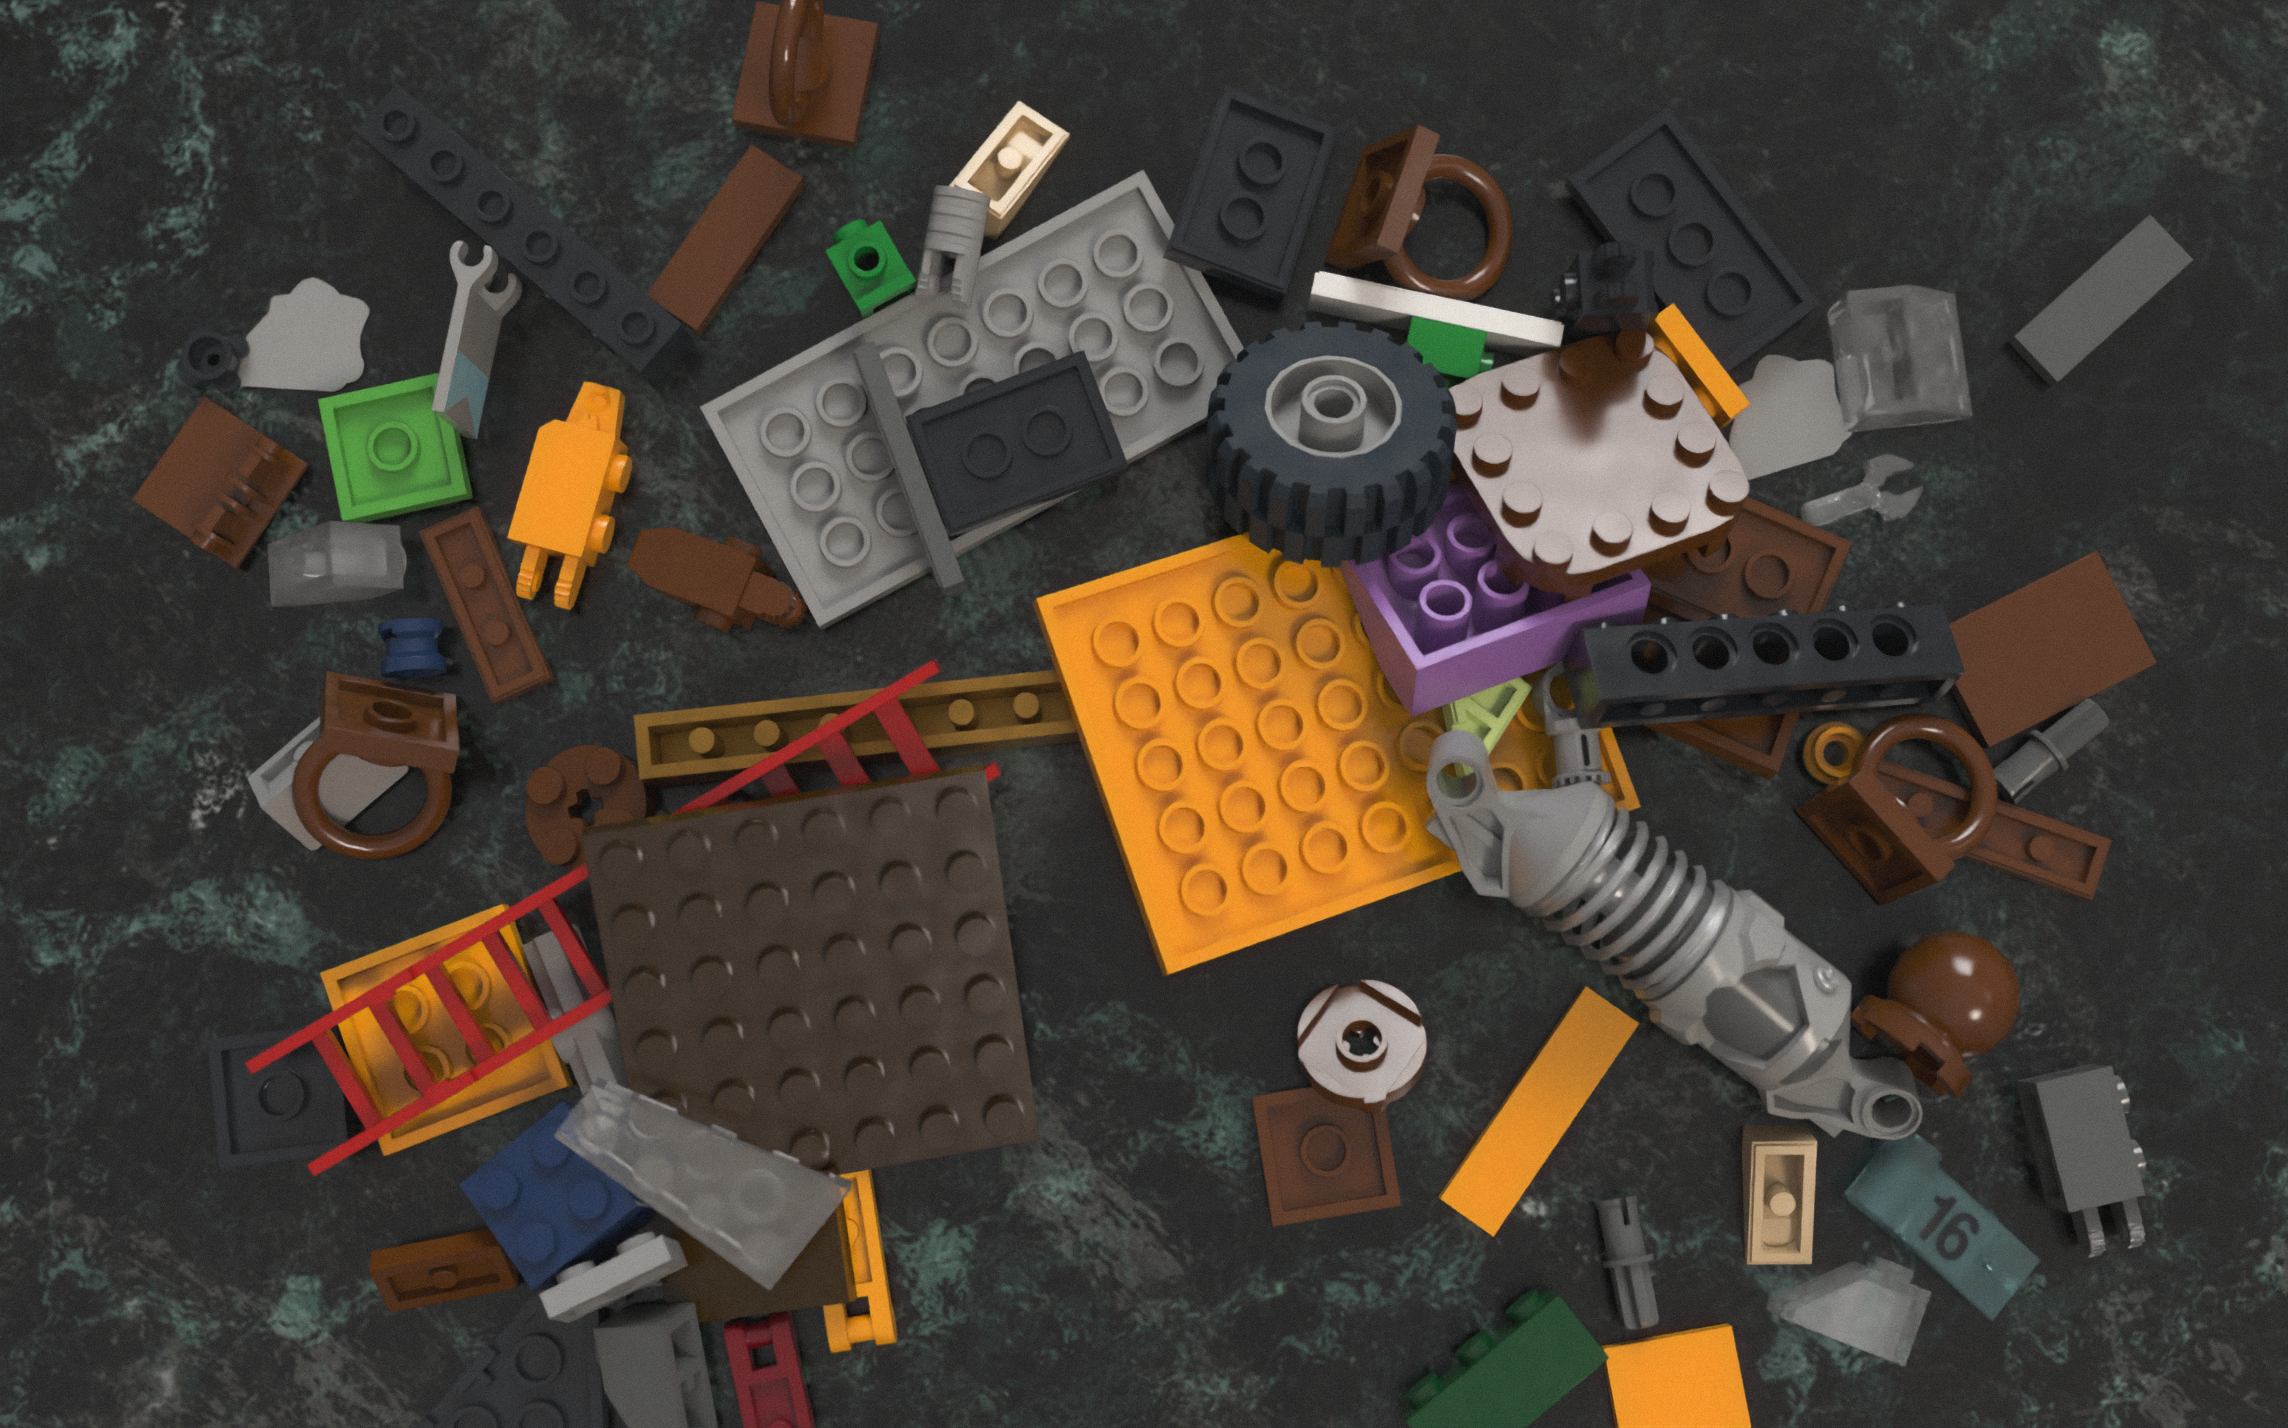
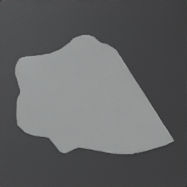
M314 277L301 281L290 294L272 297L269 312L246 337L250 345V353L242 359L238 375L241 378V386L335 392L344 388L347 383L357 381L364 372L360 338L369 316L370 308L362 300L341 295L334 287Z
M1767 355L1759 360L1753 378L1738 386L1750 402V405L1734 419L1728 444L1740 460L1747 480L1833 455L1841 448L1842 442L1851 436L1853 429L1850 416L1843 410L1835 393L1833 365L1820 359L1797 361L1791 357L1780 355Z

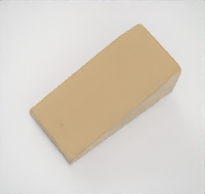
M1020 101L1014 105L949 185L990 196L991 200L984 235L993 241L999 238L1013 220L1070 135Z
M1743 1126L1745 1262L1747 1265L1812 1264L1817 1140L1806 1126Z

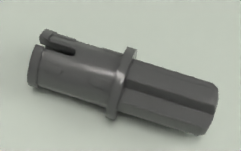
M2086 699L2043 733L2038 730H2032L2028 734L2029 741L2011 757L1993 769L1998 793L2010 804L2016 805L2034 787L2054 772H2065L2069 767L2067 759L2108 727L2110 721L2105 712L2093 700Z
M1637 1195L1595 1202L1608 1259L1601 1261L1602 1267L1610 1268L1620 1324L1624 1329L1630 1330L1651 1327L1659 1321L1648 1261L1654 1260L1653 1253H1646L1636 1203L1638 1202Z

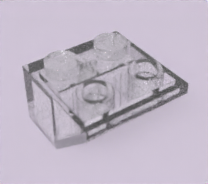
M1915 285L1848 291L1827 311L1845 433L1963 420L1973 416L1955 294Z

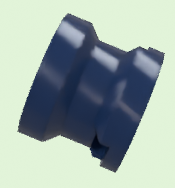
M407 618L379 623L378 634H380V639L386 643V658L380 663L381 676L385 678H419L446 673V658L439 653L438 636L444 629L443 621L435 618Z

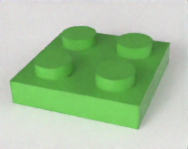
M439 373L318 399L341 518L344 523L354 525L473 498L460 433L432 411Z

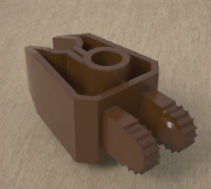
M675 527L641 530L627 564L634 573L654 590L659 591L673 601L696 609L693 617L694 620L729 633L732 624L751 630L755 618L774 625L778 624L782 628L786 626L790 629L791 626L797 627L799 622L802 623L803 617H806L805 611L808 610L805 607L806 602L802 599V595L791 590L792 588L782 581L779 583V581L772 578L774 571L759 560L763 550L731 536H727L724 544Z

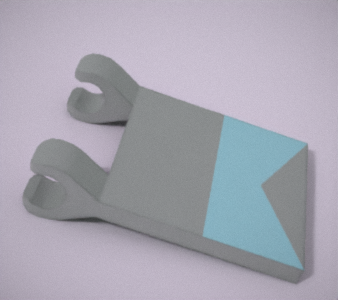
M459 240L450 249V263L458 282L432 411L464 437L477 439L501 320L519 300L522 284L515 273H509L507 288L500 293H491L490 284L498 267V256L491 246L485 245L483 260L476 266H465L468 245L465 241Z

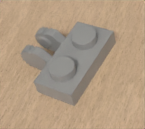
M654 1232L643 1233L617 1246L616 1249L619 1256L601 1265L595 1266L594 1261H587L562 1271L556 1276L558 1285L540 1293L548 1318L570 1323L601 1307L613 1309L627 1302L626 1295L638 1289L650 1291L661 1286V1278L688 1266L679 1241L663 1235L656 1238Z

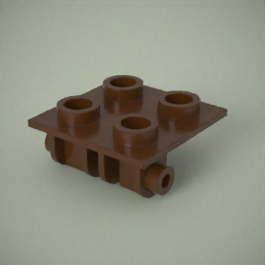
M204 396L132 500L188 536L189 540L211 554H215L238 569L309 464Z

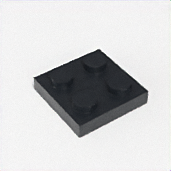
M337 1024L331 1028V1031L347 1055L346 1046ZM305 1027L207 1039L219 1169L317 1157L355 1135L352 1106L312 1040L251 1074L245 1064L247 1061Z

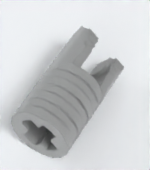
M952 186L934 187L915 291L917 302L931 303V301L936 300L946 257L956 259L950 300H952L955 308L969 310L972 304L990 206V196Z

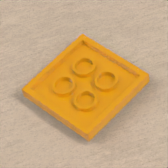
M501 904L321 972L320 975L333 1011L509 909V905ZM515 921L499 931L543 1002L533 971L525 957L526 954ZM482 941L443 962L496 1052L535 1030ZM425 974L395 991L397 995L389 999L438 1082L445 1078L450 1080L478 1063ZM369 1007L338 1024L351 1064L384 1118L422 1096ZM550 1038L445 1101L380 1137L378 1141L383 1155H391L572 1086L573 1083L565 1062L559 1056Z

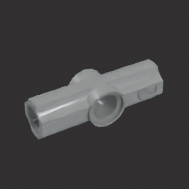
M572 924L573 928L575 929L576 933L578 934L579 938L581 939L582 943L587 949L578 925ZM552 931L522 945L526 954L525 957L531 966L535 981L540 988L548 1008L547 1011L552 1019L591 997ZM613 1002L551 1037L561 1059L566 1064L570 1063L594 1125L602 1124L633 1111Z

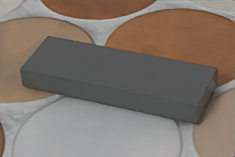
M2150 214L2007 342L2051 387L2059 382L2192 262L2193 259Z

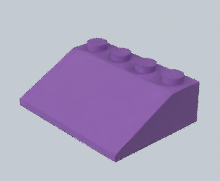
M1460 482L1448 486L1443 508L1436 512L1435 521L1422 535L1418 537L1412 535L1411 544L1391 555L1386 550L1379 552V559L1373 562L1357 565L1355 559L1341 561L1340 566L1381 670L1411 717L1561 662L1581 630L1593 624L1615 622L1619 626L1642 625L1651 588L1650 581L1640 568L1594 584L1590 596L1582 597L1566 604L1563 602L1564 594L1541 591L1524 581H1521L1520 585L1515 587L1500 571L1503 553Z

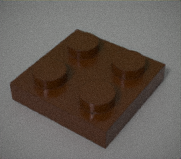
M1312 1086L1251 1096L1273 1227L1402 1206L1385 1109L1377 1113H1365L1358 1108L1344 1107L1327 1100L1314 1090Z

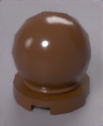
M1958 930L1923 936L1902 952L1887 977L1888 999L1883 1000L1873 995L1865 996L1850 1014V1020L1852 1025L1868 1042L1878 1033L1886 1042L1900 1053L1896 1058L1907 1064L1912 1070L1914 1080L1940 1096H1944L1948 1092L1954 1099H1957L1973 1080L1971 1071L1965 1065L1964 1058L1986 1054L2009 1036L2020 1012V983L2012 962L1988 940Z

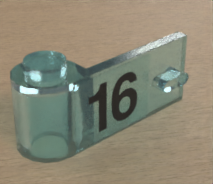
M1915 1133L1910 1134L1906 1139L1887 1140L1847 1189L1844 1196L1874 1223L1901 1239L1984 1316L1993 1321L2041 1260L1937 1165L1943 1156L1930 1143Z

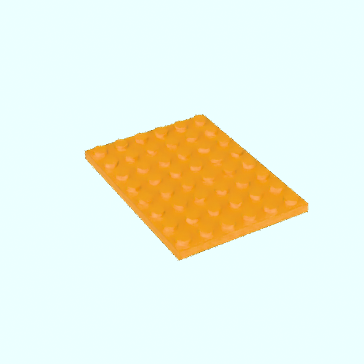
M1452 469L1449 486L1460 482ZM1249 532L1036 598L1033 602L1037 619L1163 976L1462 871L1456 852L1425 829L1426 820L1435 811L1426 787L1429 752L1435 739L1447 732L1442 706L1413 717L1409 715L1381 670L1340 567H1321V561L1304 559L1303 565L1286 561L1283 558V552L1273 548L1270 553H1267L1249 542ZM1551 666L1519 678L1533 686L1537 676ZM1555 676L1550 683L1549 692L1551 699L1562 709H1573L1574 703L1567 677ZM1532 689L1488 755L1496 785L1502 791L1552 789L1551 779L1557 776L1553 737L1545 734L1544 717L1539 714L1534 706ZM1611 727L1603 728L1598 732L1602 767L1604 771L1610 773L1611 783L1600 787L1605 790L1607 795H1611L1615 808L1626 806L1628 811L1640 808V803ZM1454 763L1447 764L1442 768L1445 774L1457 778Z

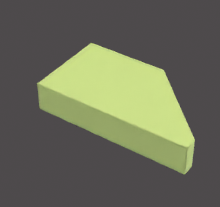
M1518 677L1443 705L1442 711L1447 732L1462 730L1478 736L1485 744L1489 755L1533 687ZM1454 762L1457 778L1466 777L1474 772L1469 766Z

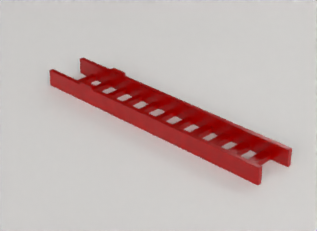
M936 659L932 660L673 813L733 804L729 795L759 777L772 798L802 793L785 762L816 744L841 786L872 782L841 731L872 711L875 712L911 775L941 771L898 699V696L941 672L940 665ZM996 761L985 766L987 783L1002 773ZM586 864L245 1063L251 1074L312 1040L355 1110L365 1130L309 1163L307 1166L313 1176H316L613 1002L610 986L606 983L556 899V896L589 878ZM537 907L591 995L589 999L554 1019L550 1016L499 931ZM479 941L483 942L535 1029L498 1052L494 1049L443 962ZM423 974L430 981L478 1061L476 1065L450 1080L445 1078L438 1082L389 999L397 995L395 992L397 989ZM366 1007H369L422 1095L385 1118L331 1031L332 1027Z

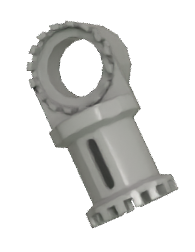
M1563 662L1557 663L1539 674L1532 686V700L1536 710L1544 717L1545 734L1553 737L1557 776L1551 779L1552 789L1586 781H1593L1598 786L1611 783L1610 773L1604 771L1602 767L1598 734L1603 728L1581 730L1575 707L1571 710L1562 709L1551 699L1549 690L1552 679L1558 675L1566 676Z

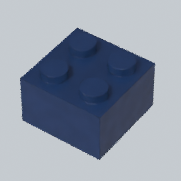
M565 1101L559 1103L459 1184L531 1289L537 1291H546L557 1286L556 1276L572 1266L587 1261H594L595 1264L662 1210L660 1206L652 1207L649 1190L602 1124L594 1125L588 1107Z

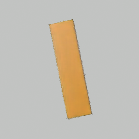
M1582 986L1438 1198L1494 1237L1639 1023L1587 986Z

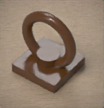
M782 0L781 5L756 1L732 115L734 126L746 130L856 150L880 36L878 23L824 14V0Z
M1418 124L1364 146L1324 261L1346 271L1382 259L1390 275L1403 289L1468 302L1490 289L1499 279L1508 263L1513 244L1511 211L1503 191L1487 171L1463 157L1434 154L1440 135ZM1433 180H1450L1466 187L1478 199L1487 218L1488 242L1483 258L1472 272L1454 280H1440L1425 274L1412 262L1403 244L1404 238L1416 225L1425 204L1426 191L1422 186Z
M326 671L321 691L319 737L306 749L300 758L292 781V799L295 811L307 832L326 848L358 859H384L398 856L415 849L428 840L444 821L452 798V779L450 773L455 771L460 751L456 695ZM340 754L356 756L366 762L385 767H400L404 765L419 767L424 775L426 784L425 800L415 817L398 829L380 834L354 832L337 824L323 809L319 797V783L322 773L327 765Z
M1912 713L1890 718L1871 730L1857 749L1850 774L1813 793L1795 811L1882 906L1938 883L1956 866L1953 862L1954 860L1965 856L1977 847L1989 832L1994 821L1998 804V790L1995 774L1987 755L1967 731L1939 716ZM1914 738L1926 739L1942 745L1960 761L1968 776L1971 788V802L1968 814L1960 827L1946 836L1932 839L1920 826L1918 819L1911 809L1900 799L1893 796L1877 779L1878 768L1886 752L1904 740Z

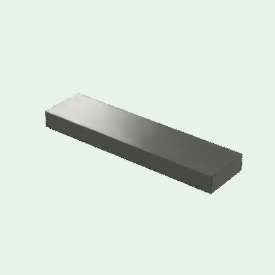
M871 342L853 349L852 357L938 586L943 596L946 595L947 598L968 591L967 584L876 344Z

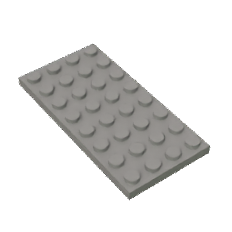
M1144 170L981 256L972 304L969 310L955 308L952 300H950L953 282V272L942 277L936 300L931 301V303L917 302L914 292L700 407L821 630L932 571L931 564L852 357L853 349L871 342L876 344L956 557L1078 491L951 538L905 416L1084 350L1128 464L1208 421L1210 394L1217 387V377L1232 360L1237 361V354L1244 348L1202 273L1163 258L1174 224Z

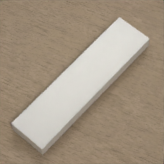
M1319 271V273L1315 272L1307 310L1405 331H1407L1412 316L1486 331L1485 348L1527 357L1560 348L1565 326L1561 325L1562 322L1322 271Z

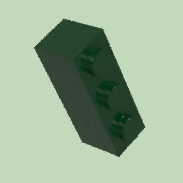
M1548 1288L1540 1295L1536 1289H1533L1520 1297L1507 1309L1505 1314L1510 1320L1494 1334L1489 1336L1486 1331H1482L1461 1346L1455 1354L1459 1363L1439 1378L1433 1372L1417 1382L1404 1396L1409 1404L1400 1413L1410 1428H1526L1607 1361L1609 1357L1557 1293Z

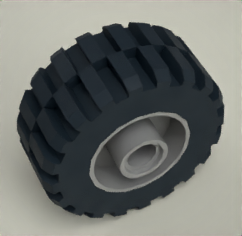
M1321 321L1303 323L1298 331L1289 332L1287 327L1273 331L1266 336L1264 344L1261 345L1255 340L1237 354V361L1232 360L1224 367L1217 377V387L1211 391L1208 404L1206 478L1209 480V493L1215 506L1224 511V519L1236 532L1242 535L1248 531L1250 533L1249 542L1267 553H1270L1273 548L1283 552V558L1286 561L1303 565L1304 559L1321 561V567H1340L1341 561L1355 559L1357 565L1376 561L1379 559V552L1386 550L1391 555L1411 544L1412 535L1418 537L1425 533L1435 521L1436 512L1443 508L1448 492L1458 425L1455 421L1456 405L1453 395L1445 387V380L1431 363L1423 365V356L1419 351L1406 342L1401 346L1393 343L1391 334L1374 328L1372 333L1357 330V324L1339 322L1338 327H1322Z

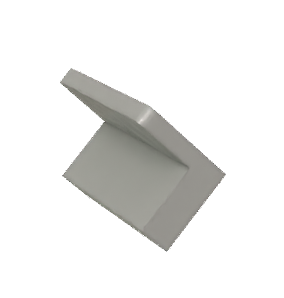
M320 716L248 777L261 809L309 850H316L322 844L307 832L298 818L292 799V781L300 758L306 749L319 737ZM338 755L327 765L320 779L319 797L323 809L331 819L344 827L408 772V766L385 767L366 762L356 756Z

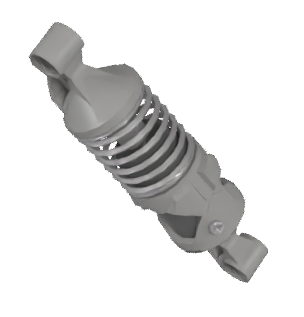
M1453 730L1445 732L1435 739L1429 752L1426 783L1435 811L1426 820L1425 829L1456 852L1462 871L1478 895L1503 897L1516 907H1521L1522 911H1526L1528 916H1542L1547 930L1561 931L1567 945L1581 946V951L1587 960H1599L1605 974L1618 975L1624 988L1633 989L1637 998H1641L1642 1002L1649 1007V1017L1654 1024L1681 1044H1699L1756 1087L1769 1114L1790 1119H1810L1834 1138L1843 1129L1864 1136L1886 1140L1902 1139L1915 1132L1921 1124L1923 1112L1912 1070L1905 1062L1895 1057L1882 1056L1871 1060H1856L1849 1054L1851 982L1844 973L1784 928V917L1778 910L1752 890L1735 891L1730 886H1727L1725 882H1722L1721 879L1707 881L1706 871L1702 865L1687 867V857L1683 850L1668 853V843L1665 837L1649 838L1648 827L1645 821L1629 824V812L1626 806L1615 808L1611 795H1607L1605 790L1593 781L1580 782L1555 789L1502 791L1496 785L1486 746L1478 736L1468 731ZM1456 762L1469 766L1474 772L1466 777L1456 778L1445 774L1442 768L1447 764ZM1618 818L1617 823H1616V826H1615V828H1614V830H1613L1611 836H1610L1609 839L1604 843V841H1605V839H1606V837H1607V835H1608V833H1609V831H1610V829H1611V826H1612V824H1613V821ZM1637 832L1636 840L1631 850L1620 861L1614 856L1619 846ZM1656 847L1652 862L1638 873L1634 872L1633 870L1636 868L1640 858ZM1674 861L1676 862L1675 869L1670 866ZM1694 875L1695 879L1688 880ZM1581 898L1588 902L1576 912ZM1564 908L1562 920H1555L1553 913ZM1601 912L1604 915L1603 921L1594 928ZM1583 923L1581 935L1574 934L1572 927ZM1601 938L1600 949H1594L1591 942ZM1615 956L1618 958L1619 964L1613 963L1610 957ZM1884 1095H1899L1898 1098L1887 1102L1877 1100Z

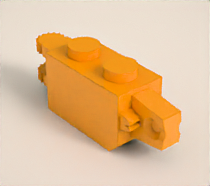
M584 381L566 422L554 419L538 430L507 536L510 541L525 549L516 582V594L518 597L533 600L541 586L548 556L564 559L554 590V604L556 607L571 610L576 602L586 566L594 567L598 552L605 554L609 549L615 528V519L609 516L616 492L623 493L625 491L632 470V458L626 456L628 447L620 440L625 395L620 390Z

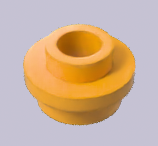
M1828 722L1816 727L1809 733L1803 744L1802 758L1805 768L1814 779L1823 784L1830 785L1850 774L1854 756L1864 740L1863 736L1857 729L1843 722ZM1828 743L1837 744L1843 751V760L1838 766L1829 764L1824 758V748Z

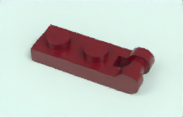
M792 1311L769 1313L768 1319L748 1323L744 1317L726 1321L724 1323L725 1341L744 1428H816L799 1354L797 1332ZM773 1344L777 1363L756 1368L753 1349Z

